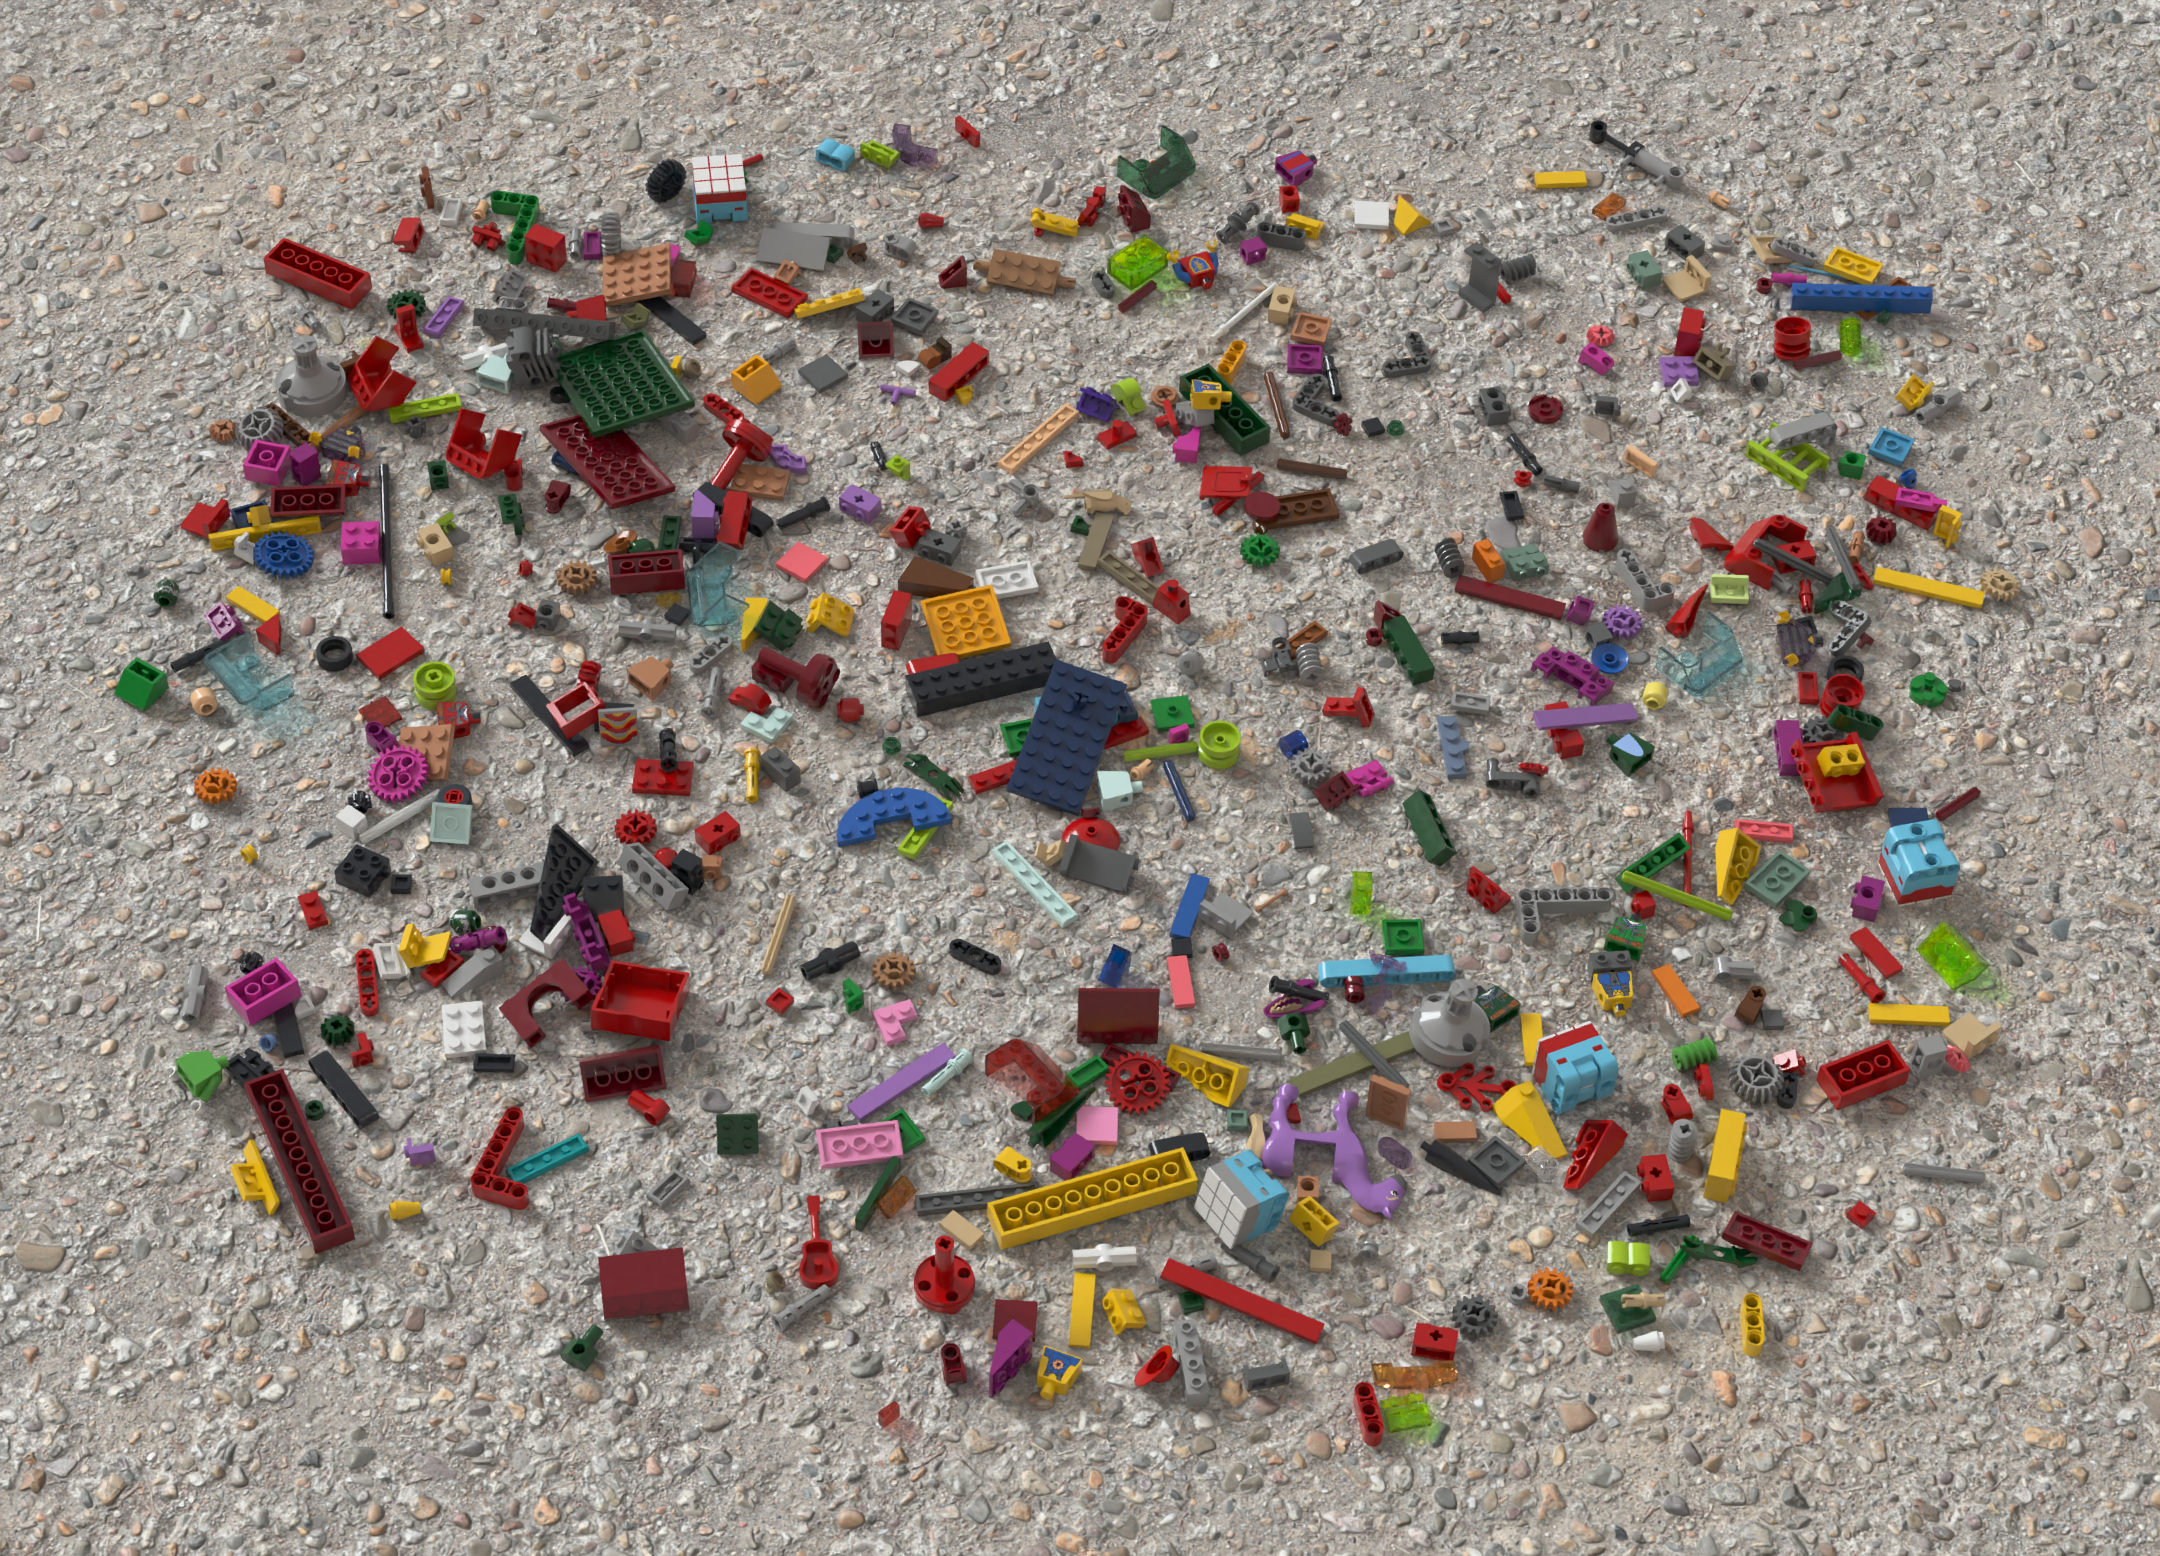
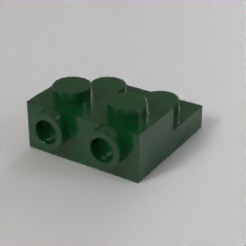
M768 601L753 630L783 651L787 647L791 648L796 642L794 636L802 630L803 625H801L803 619L789 608L784 611L772 601Z

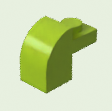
M1129 377L1110 386L1117 402L1123 401L1129 416L1147 409L1140 394L1142 389L1133 378Z

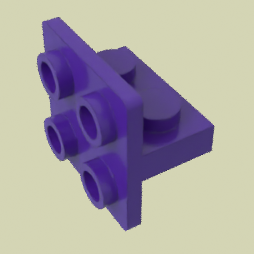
M1088 386L1086 389L1081 387L1079 390L1082 392V396L1076 407L1077 411L1109 423L1115 408L1120 409V405L1116 403L1117 400L1108 394L1102 393L1101 395V393L1096 392L1097 390Z

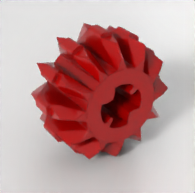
M585 660L579 669L577 686L586 682L589 688L593 686L596 690L602 673L601 664L592 660Z

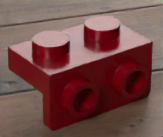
M1341 771L1312 793L1325 810H1328L1330 807L1335 809L1343 803V798L1346 797L1348 800L1357 793L1355 790L1360 785L1358 783L1353 785L1345 773Z

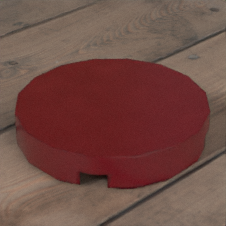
M1538 395L1532 398L1528 404L1530 418L1538 423L1551 424L1557 422L1562 417L1563 405L1561 401L1553 396L1550 398L1547 395Z
M1253 492L1246 497L1244 510L1253 519L1257 518L1263 522L1271 521L1280 512V502L1274 495L1268 492Z

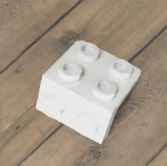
M565 914L543 943L530 932L531 925L519 941L522 946L552 959L573 933L572 919L570 916L566 917Z

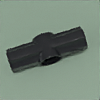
M850 941L835 949L825 948L819 953L818 957L801 964L800 970L805 980L808 981L827 972L834 974L844 964L860 957V951L855 941Z

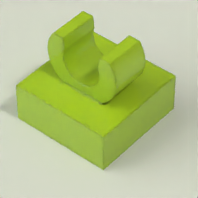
M451 511L435 521V523L439 524L445 535L449 533L446 528L447 526L451 527L453 531L457 528L456 524L452 522L455 516Z

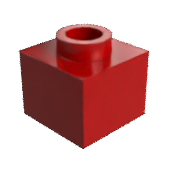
M1645 890L1635 893L1631 903L1632 912L1639 915L1641 920L1653 917L1656 903L1649 891Z

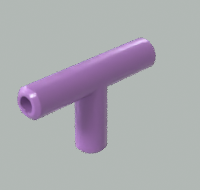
M882 384L880 387L881 391L893 393L890 401L893 405L897 404L900 395L911 397L916 395V391L912 389Z

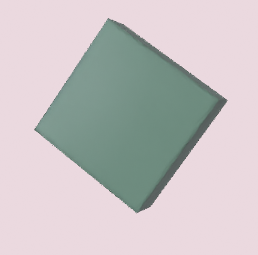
M1227 1110V1131H1247V1110Z

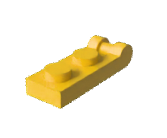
M1040 208L1032 210V226L1076 237L1078 221L1042 212Z

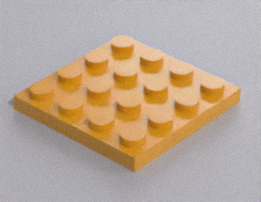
M992 584L920 601L936 655L956 653L959 659L1011 647V641Z

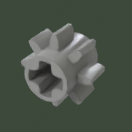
M953 520L950 525L946 524L945 534L959 538L962 541L963 538H967V525L963 526L962 521Z

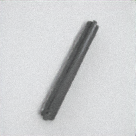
M1827 526L1825 533L1851 590H1859L1860 581L1834 526Z

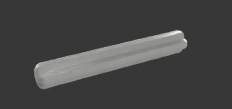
M1202 1043L1201 1052L1209 1055L1280 1061L1281 1059L1280 1049Z
M1908 1162L1903 1165V1174L1975 1183H1984L1986 1177L1984 1171Z

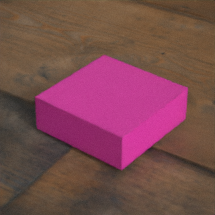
M1186 723L1169 729L1168 742L1170 744L1188 741L1189 727Z

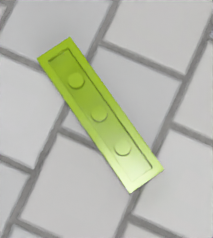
M454 393L406 402L398 407L389 408L388 413L392 424L407 421L410 417L414 416L423 418L460 411L462 405L459 394Z
M937 797L951 812L954 808L953 802ZM940 826L914 831L913 827L897 848L898 854L915 860Z

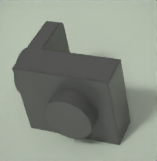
M1597 396L1594 413L1612 415V422H1615L1616 416H1620L1621 405H1618V398Z

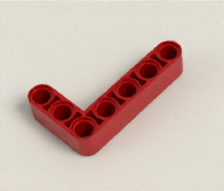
M510 1107L505 1111L470 1180L475 1197L515 1210H524L529 1205L526 1185L499 1176L525 1126L523 1112L518 1107Z

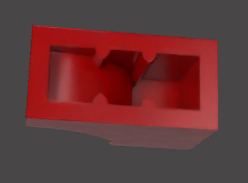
M1154 537L1130 544L1135 560L1142 567L1146 578L1165 572Z

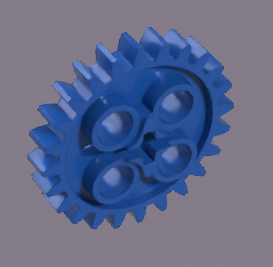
M278 531V535L271 532L270 537L265 534L264 539L259 538V542L255 543L253 560L255 565L259 566L260 571L265 570V575L272 573V578L278 575L279 579L282 576H285L287 580H289V576L296 579L297 574L303 576V572L308 573V569L312 568L314 550H311L312 545H307L308 540L302 541V536L296 538L295 533L290 536L288 531L285 534Z

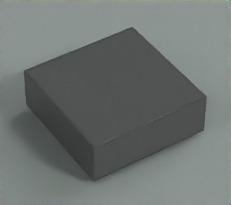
M1761 1010L1763 1030L1784 1029L1782 1010Z

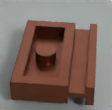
M426 166L421 167L422 174H419L420 185L424 186L420 188L422 197L426 198L427 208L432 209L434 208L432 184L429 169Z

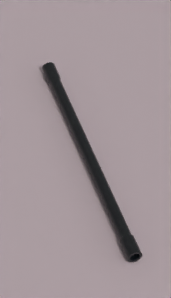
M387 464L379 465L384 599L383 617L385 619L394 618L389 495L390 467Z

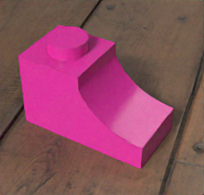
M1194 426L1188 434L1178 436L1177 443H1173L1172 453L1176 454L1175 461L1197 463L1201 426Z

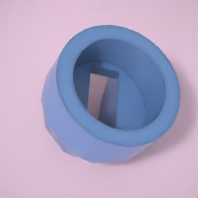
M266 1034L259 1039V1045L264 1051L274 1049L278 1043L276 1036L272 1034Z

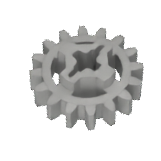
M1304 748L1303 753L1299 750L1297 755H1293L1290 764L1291 774H1294V779L1300 778V783L1307 781L1308 785L1311 782L1318 785L1319 780L1325 782V778H1329L1332 770L1331 759H1327L1328 754L1322 755V750L1315 752V748H1312L1311 751Z

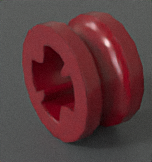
M1765 277L1758 279L1756 290L1761 294L1770 293L1773 285L1772 280Z
M1371 628L1366 632L1365 641L1369 646H1379L1382 642L1383 634L1379 629Z
M1221 942L1218 944V947H1212L1213 956L1219 963L1223 959H1229V951L1224 943Z

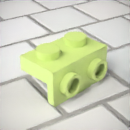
M1713 574L1710 582L1711 603L1748 604L1749 576Z

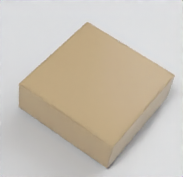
M1311 1250L1310 1271L1331 1273L1332 1251Z

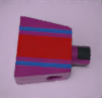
M1301 151L1278 156L1275 159V171L1289 185L1299 186L1312 177L1313 167L1317 164V158L1315 155L1306 157Z

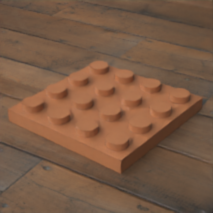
M670 243L625 251L615 255L610 254L606 257L603 256L602 295L605 297L606 307L672 294Z

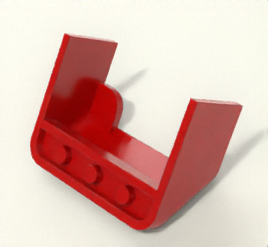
M375 335L356 361L347 377L361 409L367 412L402 405L407 395L417 383L415 380L391 369L390 361L400 348Z
M460 408L446 450V459L474 477L483 480L509 467L515 460L522 434L497 428L490 451L487 452L483 449L486 444V437L480 431L486 414Z
M1779 514L1754 522L1725 557L1724 568L1735 575L1749 576V582L1769 591L1775 569L1760 562L1762 552L1753 547L1754 540L1756 538L1765 540L1771 534L1787 543L1804 541L1808 527Z

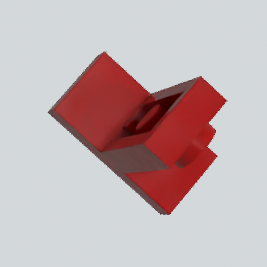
M410 304L395 309L397 325H394V331L407 353L424 348L423 341L417 330L414 306Z
M1358 687L1353 698L1327 697L1322 709L1324 716L1359 717L1362 727H1370L1375 715L1365 687Z

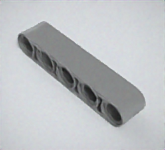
M775 222L771 226L772 229L829 237L831 239L830 248H849L854 244L855 230L849 225Z

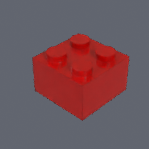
M534 224L524 236L527 262L557 273L567 261L565 235Z
M1687 307L1683 308L1674 356H1694L1695 358V354L1698 353L1701 347V343L1698 341H1702L1704 330H1701V328L1704 329L1706 318H1703L1704 311Z

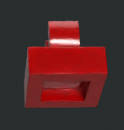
M1090 203L1077 219L1080 227L1084 223L1092 227L1098 218L1096 214L1092 213L1095 207Z

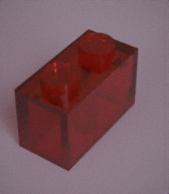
M675 260L674 266H671L672 294L670 296L691 297L697 276L695 261Z

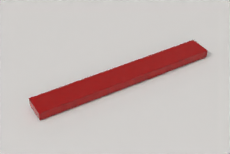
M1168 1258L1160 1275V1279L1314 1344H1317L1325 1323Z

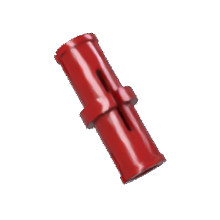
M1802 579L1799 582L1801 611L1806 614L1807 608L1809 614L1813 612L1812 600L1814 596L1811 591V581L1806 579L1807 585H1805V579Z

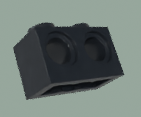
M682 849L671 861L672 874L689 889L688 894L693 896L704 885L702 858Z

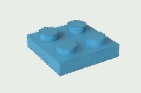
M1881 427L1869 448L1868 454L1901 467L1913 447L1915 439Z

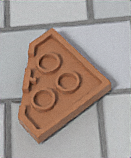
M446 724L401 728L399 747L401 744L405 748L410 745L412 749L417 748L419 752L423 753L430 768L427 771L430 776L426 778L430 782L448 781L455 726Z

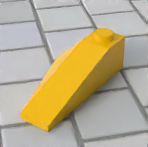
M1738 828L1719 831L1715 847L1717 895L1729 905H1733L1742 890L1744 880H1748L1751 868H1755L1761 850V845Z
M1170 1044L1165 1062L1174 1071L1181 1073V1076L1190 1081L1197 1090L1202 1091L1210 1101L1226 1107H1231L1244 1090L1250 1072L1249 1067L1176 1044Z
M1530 1080L1512 1087L1492 1105V1109L1500 1122L1505 1127L1509 1126L1515 1131L1517 1137L1526 1140L1531 1145V1148L1550 1163L1567 1156V1151L1547 1109Z

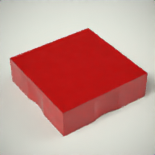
M611 960L604 977V984L597 993L591 1008V1029L670 1041L689 994L690 973L663 968H649L639 964Z

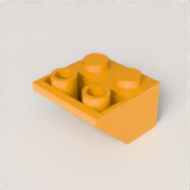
M757 354L731 372L732 388L755 405L782 387L770 364Z

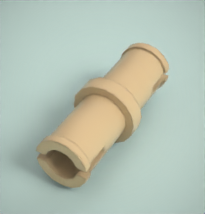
M1641 1292L1640 1294H1623L1621 1302H1625L1622 1304L1623 1308L1640 1307L1641 1309H1647L1648 1307H1664L1666 1299H1662L1665 1298L1663 1293L1647 1294L1646 1292Z

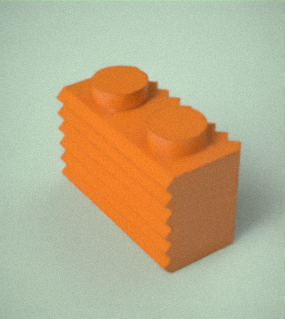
M1485 539L1474 543L1472 560L1479 567L1478 569L1484 575L1485 580L1493 582L1502 579L1506 564L1490 540Z

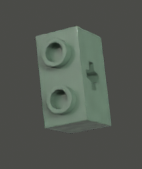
M1645 250L1629 254L1626 268L1634 277L1635 283H1638L1641 289L1660 285L1663 272L1649 251Z

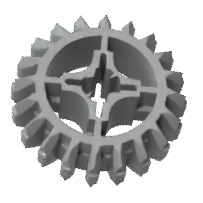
M603 213L601 219V241L603 256L606 257L610 254L621 253V224L618 213Z
M257 406L255 410L250 408V412H244V417H239L240 422H236V438L241 446L245 447L248 451L251 450L255 440L275 443V441H280L279 436L283 435V420L278 412L274 411L271 407L267 409V407L263 406L260 409Z
M1750 1052L1748 1056L1743 1054L1741 1059L1737 1058L1731 1065L1728 1075L1730 1079L1729 1085L1732 1086L1733 1092H1738V1097L1744 1096L1745 1101L1751 1099L1753 1104L1756 1100L1762 1104L1764 1099L1769 1102L1772 1098H1776L1778 1090L1782 1089V1083L1784 1082V1077H1782L1783 1070H1780V1064H1775L1774 1059L1769 1060L1767 1055L1764 1057L1760 1056V1053L1754 1056Z

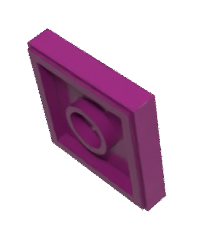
M1288 344L1287 373L1322 375L1323 346Z

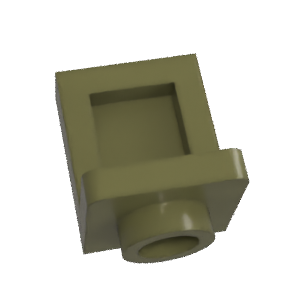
M638 303L635 305L634 312L622 315L620 321L632 330L647 326L651 311Z

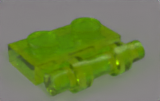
M1412 1392L1407 1393V1396L1397 1398L1390 1396L1386 1400H1380L1382 1409L1390 1408V1410H1385L1384 1412L1389 1433L1431 1426L1432 1420L1427 1404L1417 1403L1424 1401L1423 1393L1414 1394ZM1407 1404L1409 1405V1406H1407V1407H1401V1408H1399V1406H1401V1405H1407Z

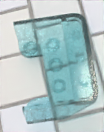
M250 631L208 653L204 658L206 668L239 704L267 711L295 696L290 674L264 687L249 671L260 662L259 655L254 649L252 633Z

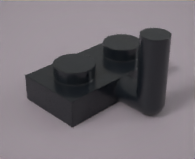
M681 537L679 549L688 553L693 552V568L699 569L700 551L703 553L716 551L717 541L716 538Z

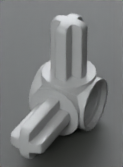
M1015 479L1009 480L1007 487L1019 494V501L1011 510L1015 516H1020L1027 507L1031 508L1038 505L1039 489L1036 485L1026 484L1024 486Z

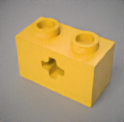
M1311 1196L1298 1202L1289 1218V1221L1318 1247L1331 1240L1340 1223Z

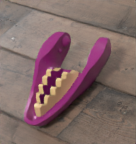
M1312 979L1296 982L1297 985L1312 989L1316 987V983ZM1281 994L1268 1004L1263 1012L1268 1018H1280L1285 1014L1296 1012L1308 1015L1323 1009L1326 1006L1325 1000H1319L1304 1008L1299 997L1292 996L1288 998Z

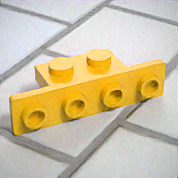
M249 1140L243 1152L247 1163L233 1164L230 1170L243 1201L263 1200L268 1215H274L279 1206L280 1199L276 1195L273 1182L269 1178L266 1165L260 1156L259 1148L254 1140Z

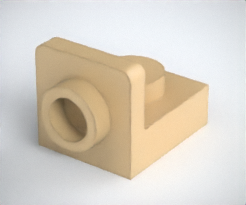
M1060 839L1048 847L1044 843L1039 842L1034 856L1050 867L1063 858L1067 843Z

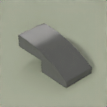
M1309 812L1289 813L1294 849L1313 848L1314 839Z

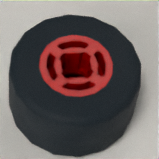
M450 784L443 787L437 795L438 803L473 805L471 793L463 785Z

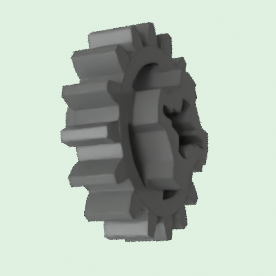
M1825 715L1822 716V719L1815 716L1814 720L1809 718L1808 723L1805 722L1803 741L1815 743L1842 740L1844 732L1831 727Z
M1474 1294L1471 1295V1299L1463 1296V1301L1457 1300L1456 1306H1453L1452 1321H1455L1454 1328L1460 1327L1459 1333L1467 1332L1468 1338L1471 1334H1474L1476 1339H1478L1479 1334L1487 1337V1332L1492 1333L1494 1327L1497 1326L1498 1312L1495 1311L1496 1306L1489 1305L1490 1299L1483 1301L1482 1295L1478 1299L1475 1298Z

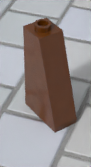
M917 556L913 557L898 579V591L928 598L976 588L973 577Z

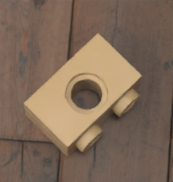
M1275 286L1268 309L1267 322L1288 325L1289 319H1293V307H1296L1298 297L1295 296V289Z
M438 523L417 530V545L420 549L423 548L426 560H430L433 566L454 559L453 546Z

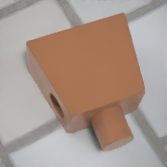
M649 657L627 669L628 683L653 701L670 684V669L674 667L673 662L669 658L660 662L654 657Z

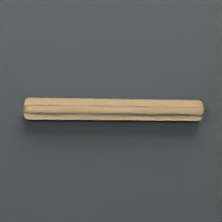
M788 894L785 897L761 966V973L763 975H770L772 973L796 903L795 895Z

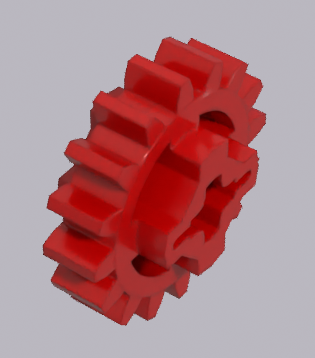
M635 809L634 813L627 811L628 815L621 814V819H616L614 828L616 838L620 839L621 844L626 842V845L639 842L644 847V842L650 844L651 838L656 837V820L652 819V814L646 816L644 810L641 813H638V809Z

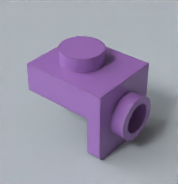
M411 1137L407 1138L408 1146H404L405 1159L410 1158L411 1166L436 1162L433 1143L412 1147Z

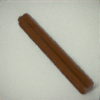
M1281 458L1277 461V469L1343 480L1347 478V469Z

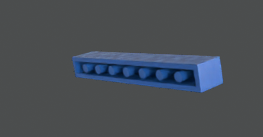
M1792 283L1790 296L1791 310L1858 312L1862 310L1865 312L1930 314L1933 301L1932 287Z

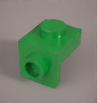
M700 220L698 228L687 230L684 237L693 245L710 243L714 227L706 221Z

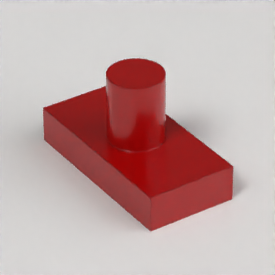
M1169 399L1162 402L1166 414L1154 418L1156 426L1160 428L1170 424L1174 437L1180 436L1181 433Z
M1114 420L1112 428L1097 434V440L1106 450L1137 437V431L1128 421L1122 422L1121 420Z

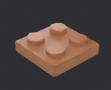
M1298 312L1290 340L1324 347L1332 325V318Z

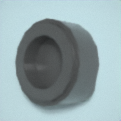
M1768 372L1754 373L1750 378L1752 386L1758 390L1764 389L1768 385Z

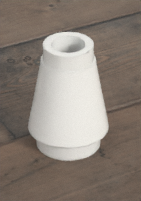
M1656 1330L1633 1338L1635 1351L1660 1352V1349H1665L1663 1332H1657Z

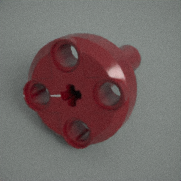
M765 647L760 651L757 659L759 664L798 681L796 698L809 708H822L825 705L840 675V669L837 667L835 659L821 653L816 654L806 666Z

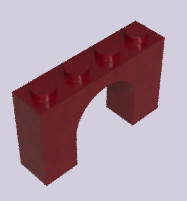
M563 958L552 964L547 971L538 975L534 981L521 988L516 995L506 1000L499 1007L500 1011L530 1049L546 1037V1034L533 1018V1008L539 998L550 992H560L565 994L578 1010H581L595 999Z

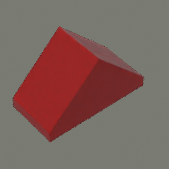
M275 614L258 627L256 633L259 643L276 655H281V622L279 614Z

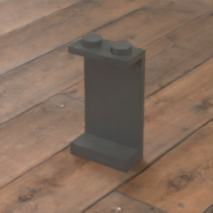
M1475 242L1464 250L1467 255L1472 257L1469 284L1461 288L1458 295L1484 313L1495 306L1502 260L1478 242Z
M1071 833L1059 871L1063 876L1127 894L1129 888H1133L1135 882L1133 875L1135 870H1139L1141 860L1139 859L1138 852L1134 851L1133 855L1081 841L1078 835Z

